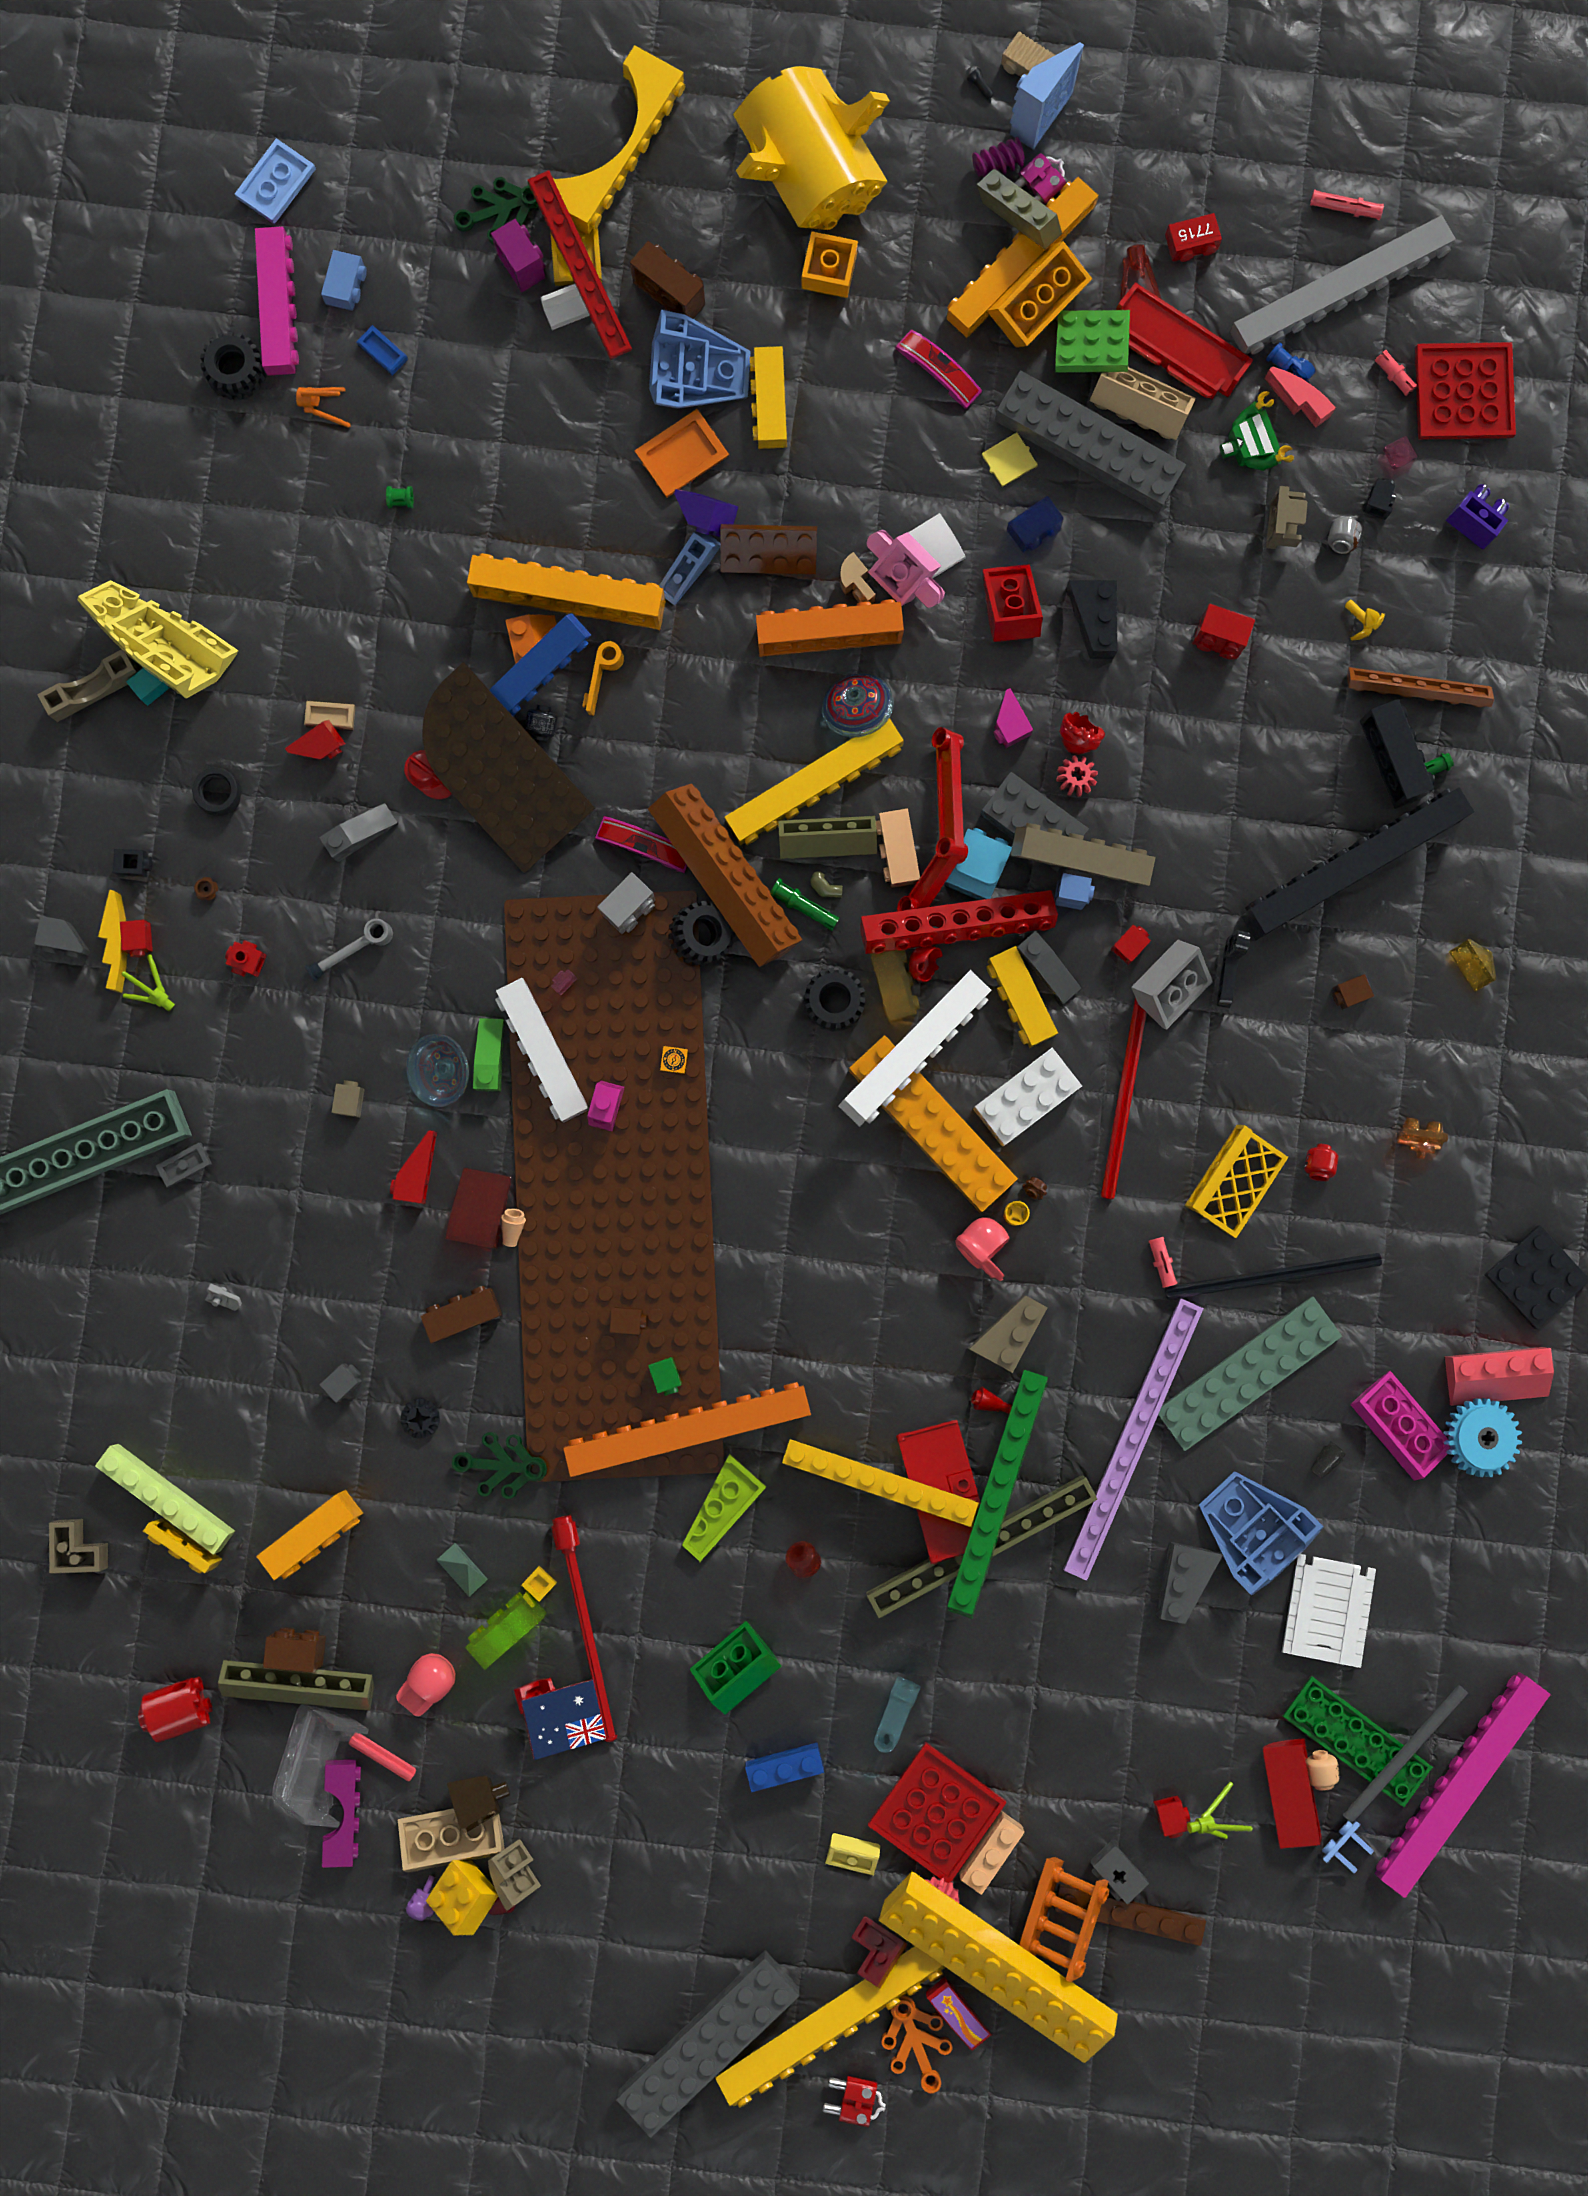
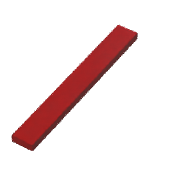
M545 171L527 179V183L609 359L612 360L632 351L627 336L550 171Z

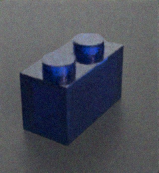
M1046 496L1008 522L1006 530L1022 552L1028 549L1032 551L1041 545L1042 539L1048 535L1053 537L1061 531L1064 517L1051 499Z

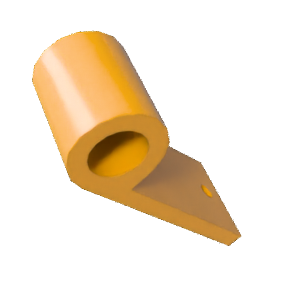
M606 641L599 646L589 693L584 695L582 707L586 706V711L591 716H594L603 669L615 671L624 662V655L620 647L612 641Z

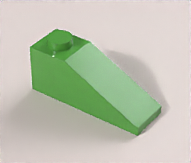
M479 1018L473 1089L476 1091L501 1092L504 1019Z

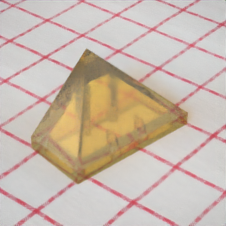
M1468 939L1449 951L1475 992L1496 980L1492 952Z

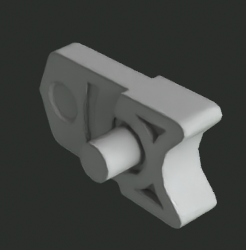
M209 1285L207 1289L209 1294L205 1300L212 1303L213 1306L221 1305L234 1311L241 1306L240 1297L227 1292L225 1287Z

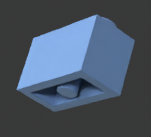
M333 250L321 292L326 305L353 311L355 303H358L360 300L361 291L359 287L361 281L365 280L367 272L361 256Z
M1063 873L1057 881L1054 897L1055 905L1082 910L1093 898L1095 886H1091L1092 878Z

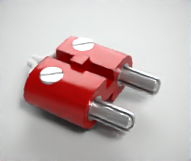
M847 2076L846 2081L835 2078L829 2079L828 2086L844 2090L841 2106L825 2103L823 2112L839 2115V2121L869 2127L870 2120L876 2119L879 2112L885 2110L886 2104L882 2102L880 2092L876 2091L877 2082ZM877 2095L878 2103L881 2107L872 2115V2107Z

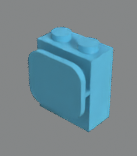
M967 829L964 836V843L968 846L967 858L963 863L955 866L944 886L977 900L991 899L1012 847L1008 846L1009 843L1004 839L996 837L994 840L987 837V833L980 829Z

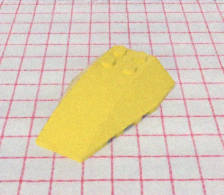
M111 580L78 596V602L92 619L127 655L186 699L217 682L238 653L237 649L195 621H192L190 624L182 620V615L174 611L171 614L159 609L160 604L152 600L145 602L139 599V594Z

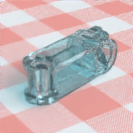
M898 1676L889 1696V1702L874 1739L876 1748L881 1752L887 1753L895 1748L910 1711L918 1697L921 1686L911 1680ZM886 1734L890 1735L888 1745L884 1743L883 1738Z

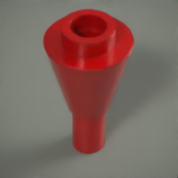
M983 1386L979 1390H975L971 1398L974 1410L1002 1411L1008 1414L1011 1412L1012 1404L1003 1402L1002 1399Z

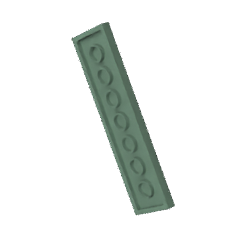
M1311 1296L1165 1402L1158 1416L1182 1450L1186 1451L1336 1342L1342 1335L1316 1299Z

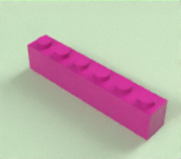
M284 227L255 228L262 367L267 376L296 374L295 365H299V356L297 350H294V342L298 341L296 327H293V319H296L295 304H292V296H295L294 282L291 281L290 273H294L293 260L289 256V251L293 250L291 235H287Z

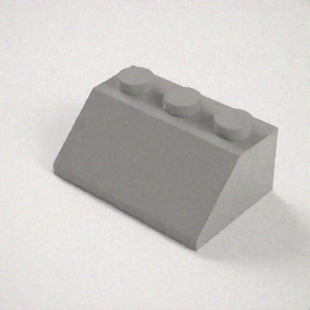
M1177 940L1131 988L1138 1004L1162 1028L1167 1030L1213 981L1200 948Z

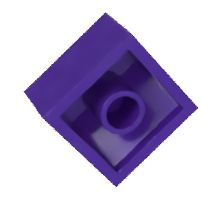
M675 489V497L687 523L696 526L697 532L721 537V524H734L739 506L699 493Z

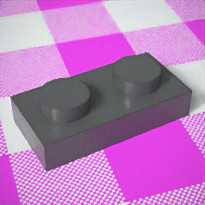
M197 1143L156 1165V1168L166 1187H171L212 1165V1162L202 1143Z

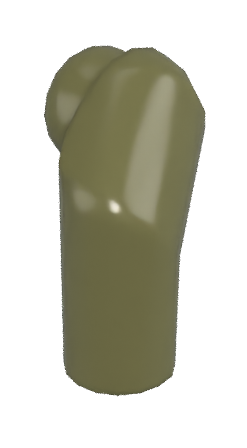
M822 872L812 874L811 886L820 896L842 898V885H829L824 879Z

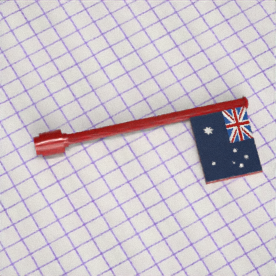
M571 1515L552 1519L553 1526H551L556 1550H561L562 1554L564 1553L592 1679L521 1700L534 1760L600 1740L612 1742L617 1738V1734L614 1732L576 1560L575 1550L580 1541L576 1523L572 1521Z

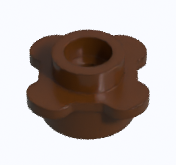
M1031 1177L1030 1180L1025 1182L1026 1184L1022 1185L1025 1193L1033 1199L1042 1200L1043 1196L1047 1194L1046 1184L1036 1177Z

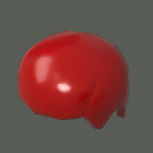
M920 946L912 951L909 958V972L916 981L928 982L932 979L934 972L939 969L936 959L943 956L940 948Z

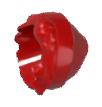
M1079 712L1064 715L1059 732L1065 749L1075 755L1097 750L1101 740L1105 737L1104 730L1092 724L1088 720L1087 715L1080 716Z

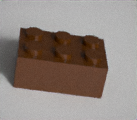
M647 241L630 261L633 283L668 311L685 314L694 319L705 306L704 285L701 278L694 273L692 275L688 273L683 264L677 259L672 260L669 258L665 250L658 244L654 246L651 242Z

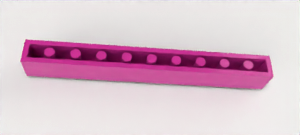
M1518 1672L1517 1675H1513L1507 1682L1508 1688L1503 1695H1499L1492 1704L1493 1709L1488 1716L1485 1715L1478 1723V1730L1464 1742L1463 1751L1459 1756H1455L1449 1764L1450 1769L1445 1776H1441L1434 1785L1435 1790L1430 1797L1427 1796L1420 1804V1811L1415 1817L1413 1816L1408 1820L1405 1832L1401 1837H1397L1391 1845L1392 1850L1387 1857H1383L1376 1866L1377 1871L1375 1872L1376 1876L1404 1898L1409 1894L1551 1695L1524 1674Z

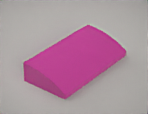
M1388 1371L1350 1404L1414 1481L1425 1478L1447 1455L1446 1451L1450 1449V1445L1444 1444V1441L1448 1440V1438L1391 1371Z

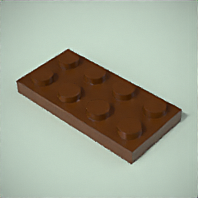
M721 524V572L816 574L817 526Z

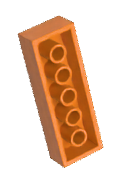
M892 599L883 600L881 604L860 602L857 606L847 607L846 604H837L833 608L828 609L814 606L810 607L807 611H799V609L793 608L785 610V613L764 611L760 613L761 615H756L759 657L902 643L904 632L901 602H895Z

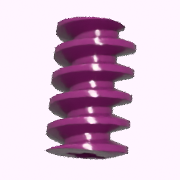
M1018 136L1015 137L1014 141L1012 139L1007 140L1006 145L1001 142L997 148L991 146L988 151L983 149L980 151V155L976 152L973 153L972 162L977 176L984 178L993 169H1000L1002 174L1005 175L1006 166H1009L1012 172L1015 171V163H1018L1019 167L1023 168L1024 152Z

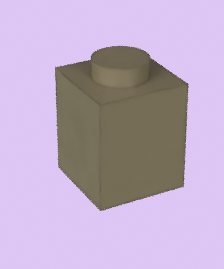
M344 1080L343 1085L336 1084L331 1113L360 1118L365 1089L358 1087V1082Z

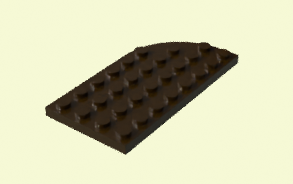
M465 662L461 663L434 691L425 710L422 727L424 750L432 770L445 787L523 873L527 872L596 808Z

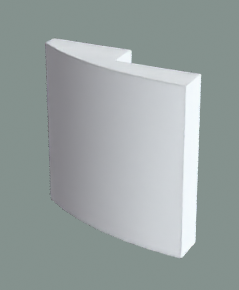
M940 513L908 532L941 565L932 579L966 558L957 539Z

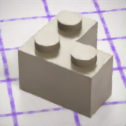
M83 1519L56 1520L49 1523V1573L99 1572L108 1568V1543L83 1544Z

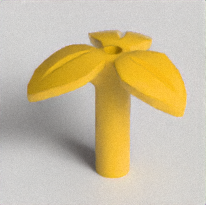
M1352 600L1345 604V608L1364 626L1361 632L1350 638L1351 640H1360L1368 637L1372 630H1376L1384 620V613L1379 615L1377 611L1367 608L1365 613Z

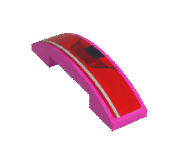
M910 330L896 346L895 349L909 361L918 363L948 389L949 395L965 409L982 393L980 387L958 363L921 334Z
M603 817L595 839L617 848L619 846L685 874L688 865L669 839L610 817Z

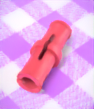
M1387 350L1383 351V354H1380L1374 361L1388 375L1387 379L1390 382L1393 381L1404 395L1407 396L1409 392H1412L1417 387V384L1404 371L1405 367L1402 364L1399 366Z
M1164 1237L1149 1240L1155 1259L1153 1264L1158 1269L1162 1288L1178 1284L1171 1265L1173 1260L1172 1257L1169 1258Z

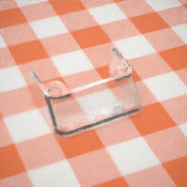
M302 1704L296 1712L273 1786L274 1801L303 1825L338 1828L340 1822L328 1814L333 1805V1796L331 1793L324 1791L325 1760H334L339 1741L348 1742L355 1733L368 1734L369 1729L350 1716L314 1705Z

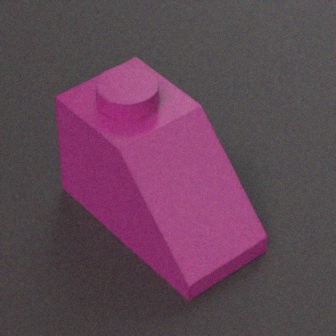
M1011 688L1005 692L994 731L996 740L999 744L1003 743L1005 748L1031 736L1033 728Z

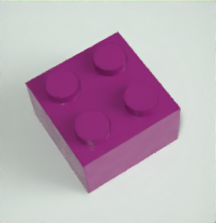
M513 219L491 233L496 253L521 293L545 279L543 269L546 266L542 260L543 254L537 244L532 245L529 239L531 236L524 224L520 226L517 220Z

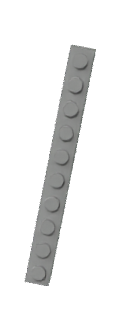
M1441 215L1234 322L1230 333L1241 352L1246 355L1249 353L1254 355L1260 352L1265 347L1264 345L1270 342L1275 344L1281 341L1287 333L1291 331L1297 333L1307 323L1322 320L1328 312L1332 310L1337 312L1343 309L1348 304L1347 302L1353 299L1355 301L1361 300L1372 289L1380 290L1390 280L1394 278L1399 280L1410 272L1409 270L1415 267L1420 269L1426 266L1430 259L1436 256L1438 258L1444 257L1451 251L1450 248L1456 239Z

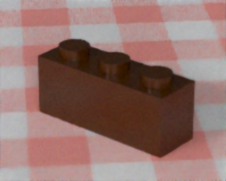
M481 1286L471 1290V1296L463 1298L462 1295H458L448 1299L449 1304L440 1308L439 1304L426 1308V1314L420 1317L430 1343H435L502 1316L493 1289H485V1286Z

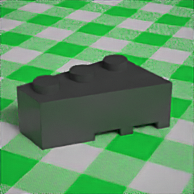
M1169 1542L1156 1615L1162 1620L1185 1624L1223 1554L1218 1551Z

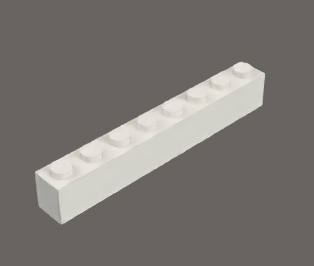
M970 970L840 1103L839 1107L859 1127L865 1121L870 1124L879 1114L876 1109L881 1104L886 1107L895 1098L892 1093L897 1088L902 1091L911 1081L908 1076L913 1071L918 1074L927 1065L924 1060L929 1055L933 1058L942 1049L939 1044L944 1039L949 1042L958 1033L955 1028L960 1023L964 1026L973 1017L970 1012L975 1007L980 1010L987 1003L988 999L986 996L991 989Z

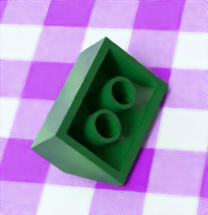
M745 1621L692 1666L690 1671L709 1701L726 1715L782 1665L752 1626Z

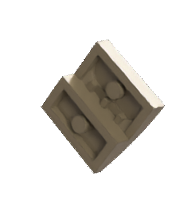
M520 1839L488 1860L495 1890L506 1911L541 1886L527 1865L533 1861V1858Z

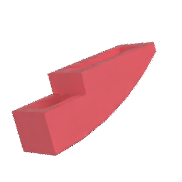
M1276 367L1269 369L1265 380L1293 415L1302 410L1315 427H1318L1331 417L1336 407L1314 386L1285 370Z

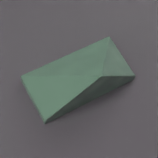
M456 1543L437 1559L440 1565L468 1596H471L488 1580Z

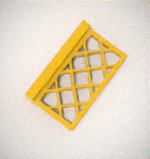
M1236 1125L1185 1204L1186 1207L1197 1212L1233 1238L1238 1237L1288 1159V1156L1252 1132L1253 1130L1245 1125ZM1250 1138L1257 1142L1259 1153L1247 1155L1246 1144ZM1273 1153L1279 1157L1274 1167H1266L1264 1155ZM1260 1156L1262 1170L1250 1172L1248 1158ZM1243 1160L1246 1173L1234 1175L1233 1164L1235 1161ZM1263 1173V1185L1259 1188H1253L1251 1175ZM1246 1176L1249 1190L1237 1192L1235 1179ZM1230 1180L1233 1193L1221 1195L1219 1186L1222 1181ZM1250 1193L1251 1203L1249 1207L1240 1209L1238 1195ZM1233 1197L1236 1210L1224 1212L1222 1199ZM1217 1200L1219 1214L1210 1215L1204 1211L1210 1201ZM1237 1214L1238 1224L1234 1230L1227 1227L1225 1216Z

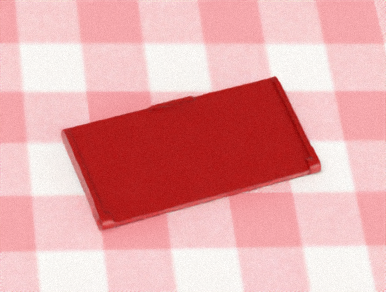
M957 1420L912 1432L900 1433L896 1436L908 1479L981 1504ZM917 1509L930 1556V1564L935 1565L951 1558L963 1556L973 1528Z

